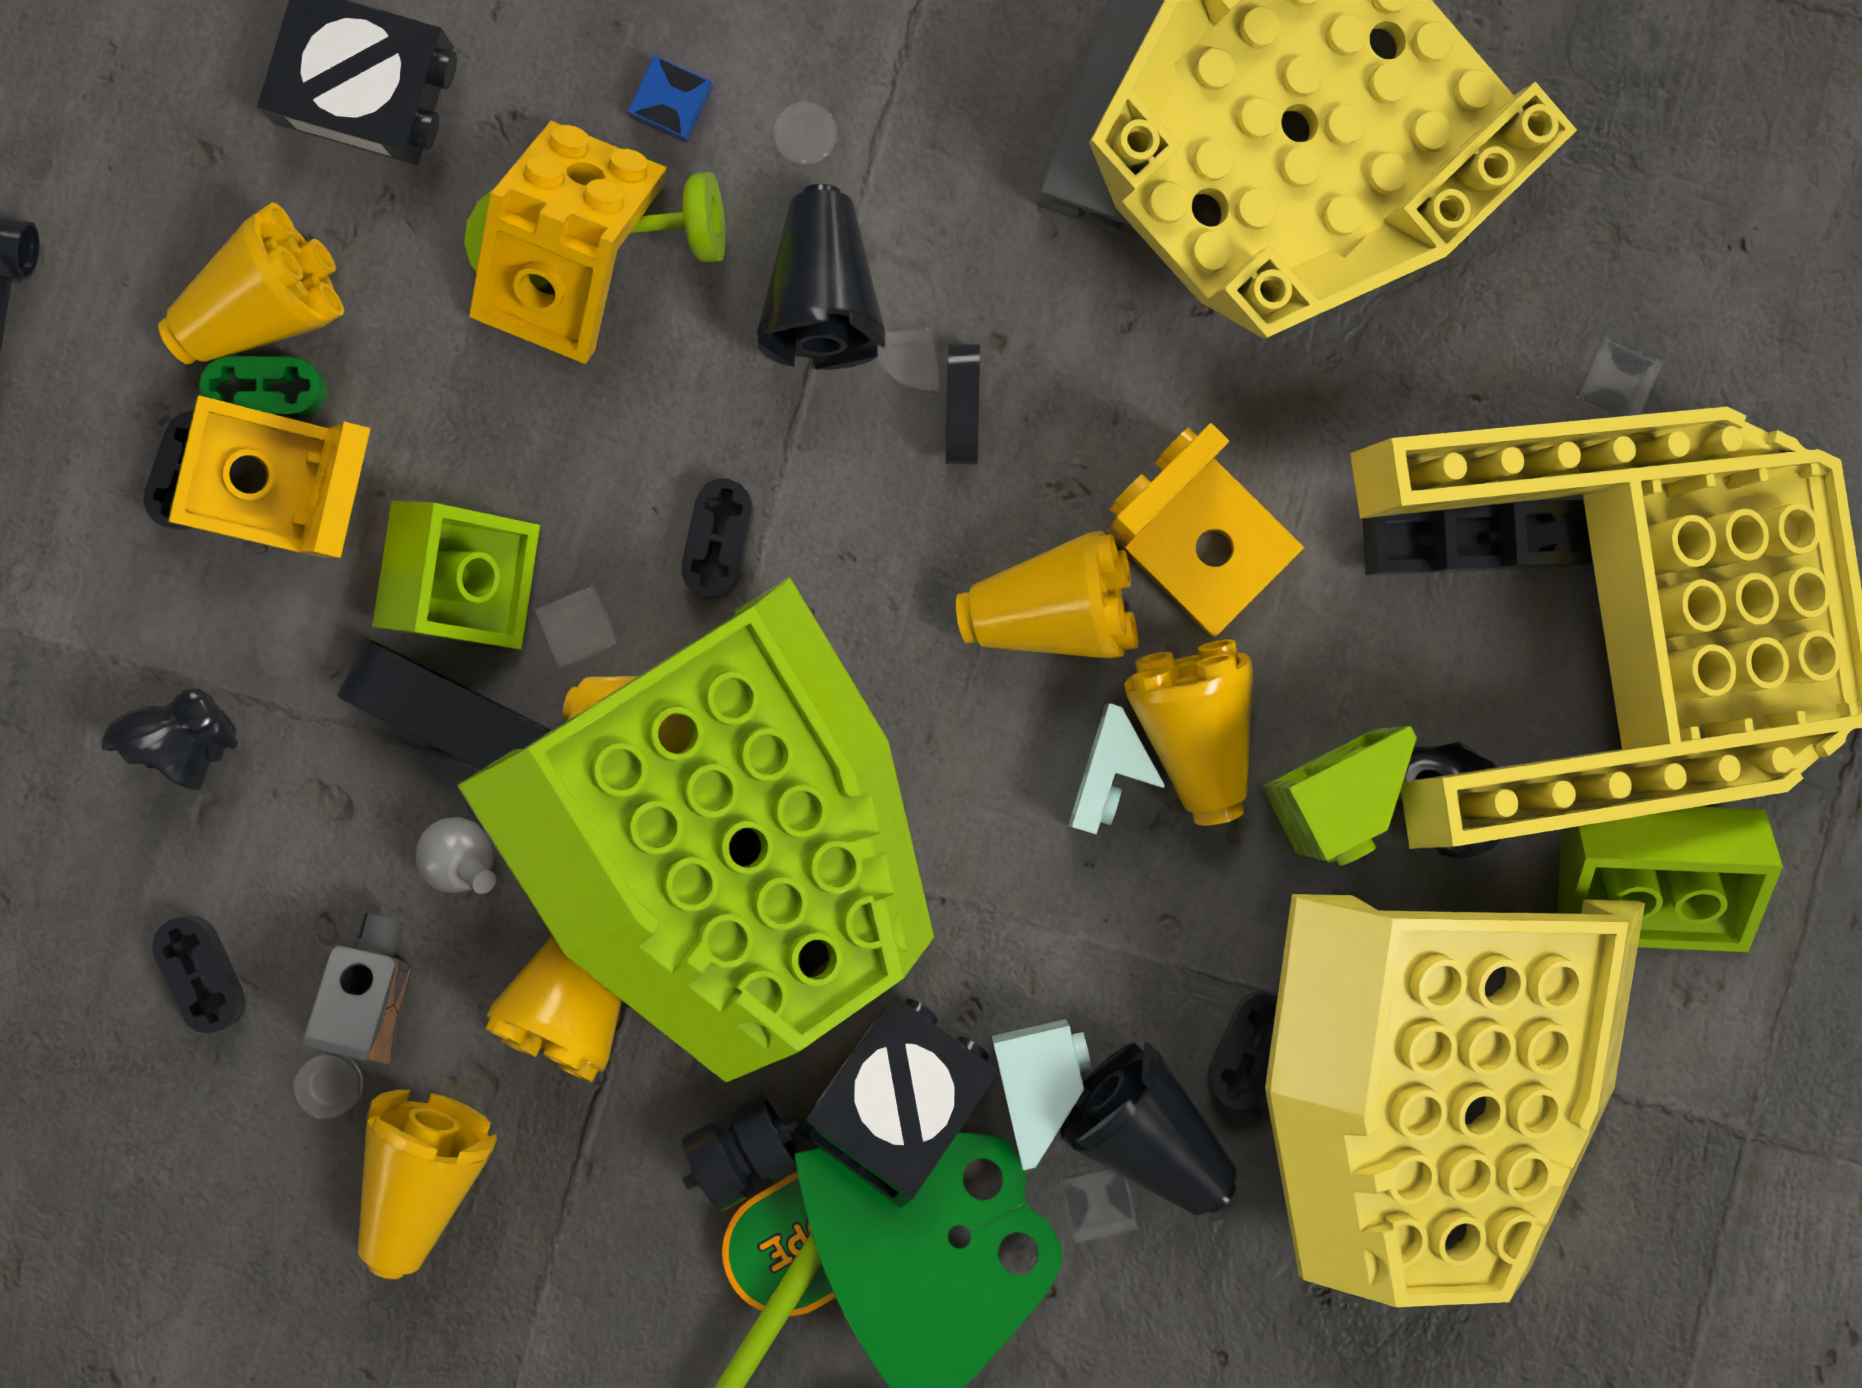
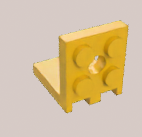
M551 120L490 193L469 317L586 364L596 349L617 250L663 188L667 167L646 159L645 156L637 151L621 149L591 137L578 127L561 125ZM529 274H537L547 279L553 286L555 294L551 295L539 291L532 284Z
M198 395L168 522L319 558H341L371 428L345 421L330 428H325ZM239 457H254L264 465L267 479L263 488L253 494L243 493L237 490L231 483L229 476L230 467Z
M1210 423L1198 436L1189 427L1186 428L1166 448L1161 457L1154 463L1162 472L1152 482L1141 474L1124 490L1109 508L1117 517L1105 533L1107 535L1112 534L1115 543L1122 550H1125L1126 554L1213 639L1304 547L1215 459L1230 441ZM1215 531L1227 538L1231 553L1224 565L1218 567L1208 566L1198 558L1196 542L1201 534Z

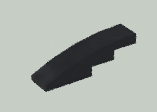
M1584 500L1521 501L1362 518L1365 575L1493 571L1594 565Z

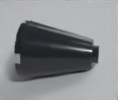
M830 184L807 186L802 193L795 195L789 204L757 329V348L766 358L795 367V356L815 358L816 370L851 368L871 362L878 357V345L882 348L885 347L886 332L853 201L849 196L841 193L839 188Z
M1144 1042V1050L1135 1043H1131L1106 1058L1083 1082V1085L1091 1092L1080 1108L1076 1104L1073 1106L1060 1127L1061 1139L1078 1153L1193 1215H1201L1208 1211L1215 1213L1225 1207L1236 1190L1234 1181L1237 1169L1160 1053L1150 1043Z

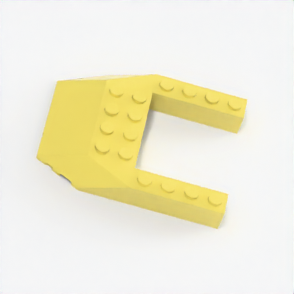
M1729 407L1398 437L1351 452L1360 519L1583 495L1622 749L1403 782L1401 795L1409 848L1454 847L1784 793L1791 790L1803 779L1801 773L1820 757H1829L1841 747L1851 730L1862 728V589L1841 459L1819 449L1808 450L1796 438L1779 430L1767 432L1745 422L1746 415Z

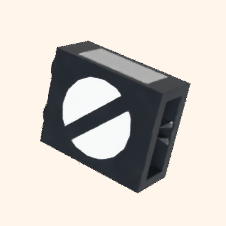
M289 0L257 108L276 125L418 165L423 148L429 150L435 142L439 127V114L434 111L441 88L447 90L452 84L457 67V54L453 51L454 46L442 28L348 0Z
M894 995L879 1013L796 1131L901 1208L913 1200L1000 1071L988 1063L990 1059L988 1053L977 1043L963 1036H958L955 1039L935 1025L938 1019L926 1006L911 998H907L904 1002Z

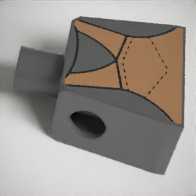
M365 913L355 949L339 945L333 946L304 1035L302 1047L390 1066L412 970L411 965L393 958L403 922ZM372 972L373 983L368 991L361 994V980L366 974Z

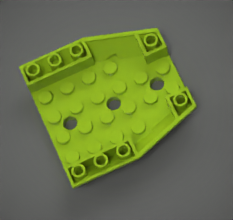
M790 577L735 610L736 615L530 745L523 749L512 750L456 785L562 953L724 1082H729L800 1052L904 979L934 938L889 741ZM671 714H676L686 719L692 731L688 747L677 754L667 751L661 745L658 737L661 722ZM742 828H749L758 835L761 851L758 858L752 864L741 867L730 856L729 842L735 832ZM812 940H820L828 950L829 962L826 969L820 975L808 978L800 970L798 964L799 953L806 943Z

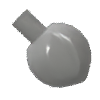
M462 817L443 818L431 824L421 834L416 845L415 859L418 872L428 885L436 890L447 893L474 890L479 894L487 893L494 887L496 876L491 871L494 861V847L488 834L479 824Z

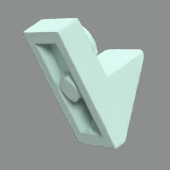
M1110 703L1104 706L1068 826L1093 834H1097L1100 822L1111 825L1115 816L1122 790L1121 788L1111 786L1115 774L1156 787H1165L1123 708Z

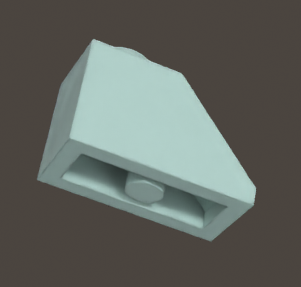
M1066 1019L992 1036L1023 1170L1036 1168L1084 1090L1080 1072L1092 1070L1084 1033L1071 1034L1070 1026Z

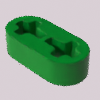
M227 356L217 358L206 366L201 374L199 383L201 396L230 403L229 397L218 392L219 383L229 382L231 372H234L238 379L249 384H256V391H240L235 393L234 403L231 404L286 418L311 416L320 410L326 401L328 391L326 379L321 371L307 361L296 357ZM293 372H298L301 379L310 383L309 391L299 393L297 403L293 404L292 398L282 392L271 391V384L290 383L293 380Z

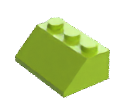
M1411 726L1372 729L1261 786L1296 854L1316 858L1318 861H1328V863L1337 861L1339 866H1342L1376 849L1371 838L1387 831L1417 739Z
M1693 807L1565 828L1559 846L1557 914H1581L1583 900L1640 901L1645 903L1638 948L1749 952L1783 867L1766 809Z

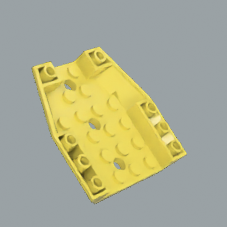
M1164 0L1094 131L1089 144L1115 208L1197 300L1265 339L1446 257L1569 139L1577 129L1536 82L1513 95L1432 0ZM1373 29L1385 30L1393 37L1396 43L1394 59H1383L1374 53L1370 45V33ZM1285 111H1295L1305 117L1309 125V137L1306 142H1295L1285 135L1281 125V119ZM1206 194L1218 202L1221 209V219L1217 226H1205L1196 220L1192 212V201L1195 195Z
M1292 894L1265 1091L1298 1275L1303 1280L1393 1307L1510 1302L1533 1265L1615 1088L1645 903L1630 900H1583L1581 914L1378 911L1353 895ZM1505 967L1506 979L1504 985L1492 996L1486 997L1485 984L1489 975L1494 970ZM1485 1096L1486 1107L1484 1113L1478 1116L1471 1124L1466 1125L1465 1113L1467 1108L1475 1099ZM1466 1223L1465 1237L1459 1240L1452 1249L1446 1250L1445 1242L1448 1234L1456 1226Z

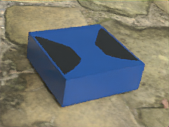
M654 55L628 110L629 116L680 141L688 143L712 92V81Z

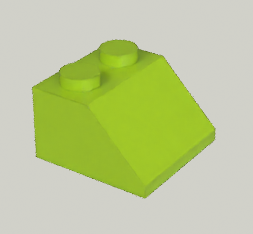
M391 501L372 627L522 650L540 525L433 502Z

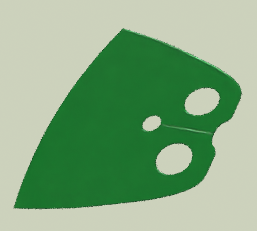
M958 1133L913 1200L901 1208L820 1148L795 1153L802 1199L824 1272L849 1326L889 1388H963L992 1359L1033 1312L1058 1275L1062 1264L1060 1243L1050 1222L1044 1216L1038 1215L1031 1210L1024 1191L1027 1175L1022 1169V1164L1016 1152L1003 1139L983 1134ZM974 1160H990L1001 1170L1003 1177L1002 1188L992 1199H975L969 1195L964 1187V1171L967 1165ZM961 1225L966 1227L968 1231H971L969 1244L965 1248L958 1249L949 1243L948 1234L952 1227ZM1015 1232L1025 1233L1031 1237L1038 1249V1261L1034 1268L1028 1273L1021 1275L1012 1274L1005 1270L998 1256L999 1245L1007 1235Z

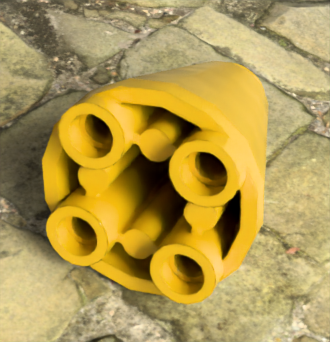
M272 202L244 221L167 309V317L158 324L160 336L168 350L184 364H192L196 360L202 362L211 361L323 328L344 314L343 304L329 278V275L336 271L335 262L327 248L319 240L312 239L307 242L294 228L290 217L277 203Z
M1103 531L1090 532L973 584L970 592L958 593L956 597L957 621L963 641L966 644L979 642L981 647L1109 659L1124 657L1125 650L1138 649L1136 620L1132 611H1124L1121 590L1131 587V573L1125 550L1117 551L1112 534L1106 535Z
M1224 639L1199 646L1198 655L1173 659L1171 652H1159L1137 659L1135 661L1137 673L1130 676L1124 683L1126 697L1186 811L1192 812L1194 823L1197 825H1217L1239 818L1244 814L1242 801L1247 797L1253 684V668L1250 657L1246 653L1237 651L1235 640Z
M551 936L492 1004L487 1014L489 1022L485 1029L501 1037V1042L531 1057L536 1058L540 1048L545 1049L543 1055L559 1063L558 1068L592 1083L597 1072H604L609 1061L621 1000L566 957Z

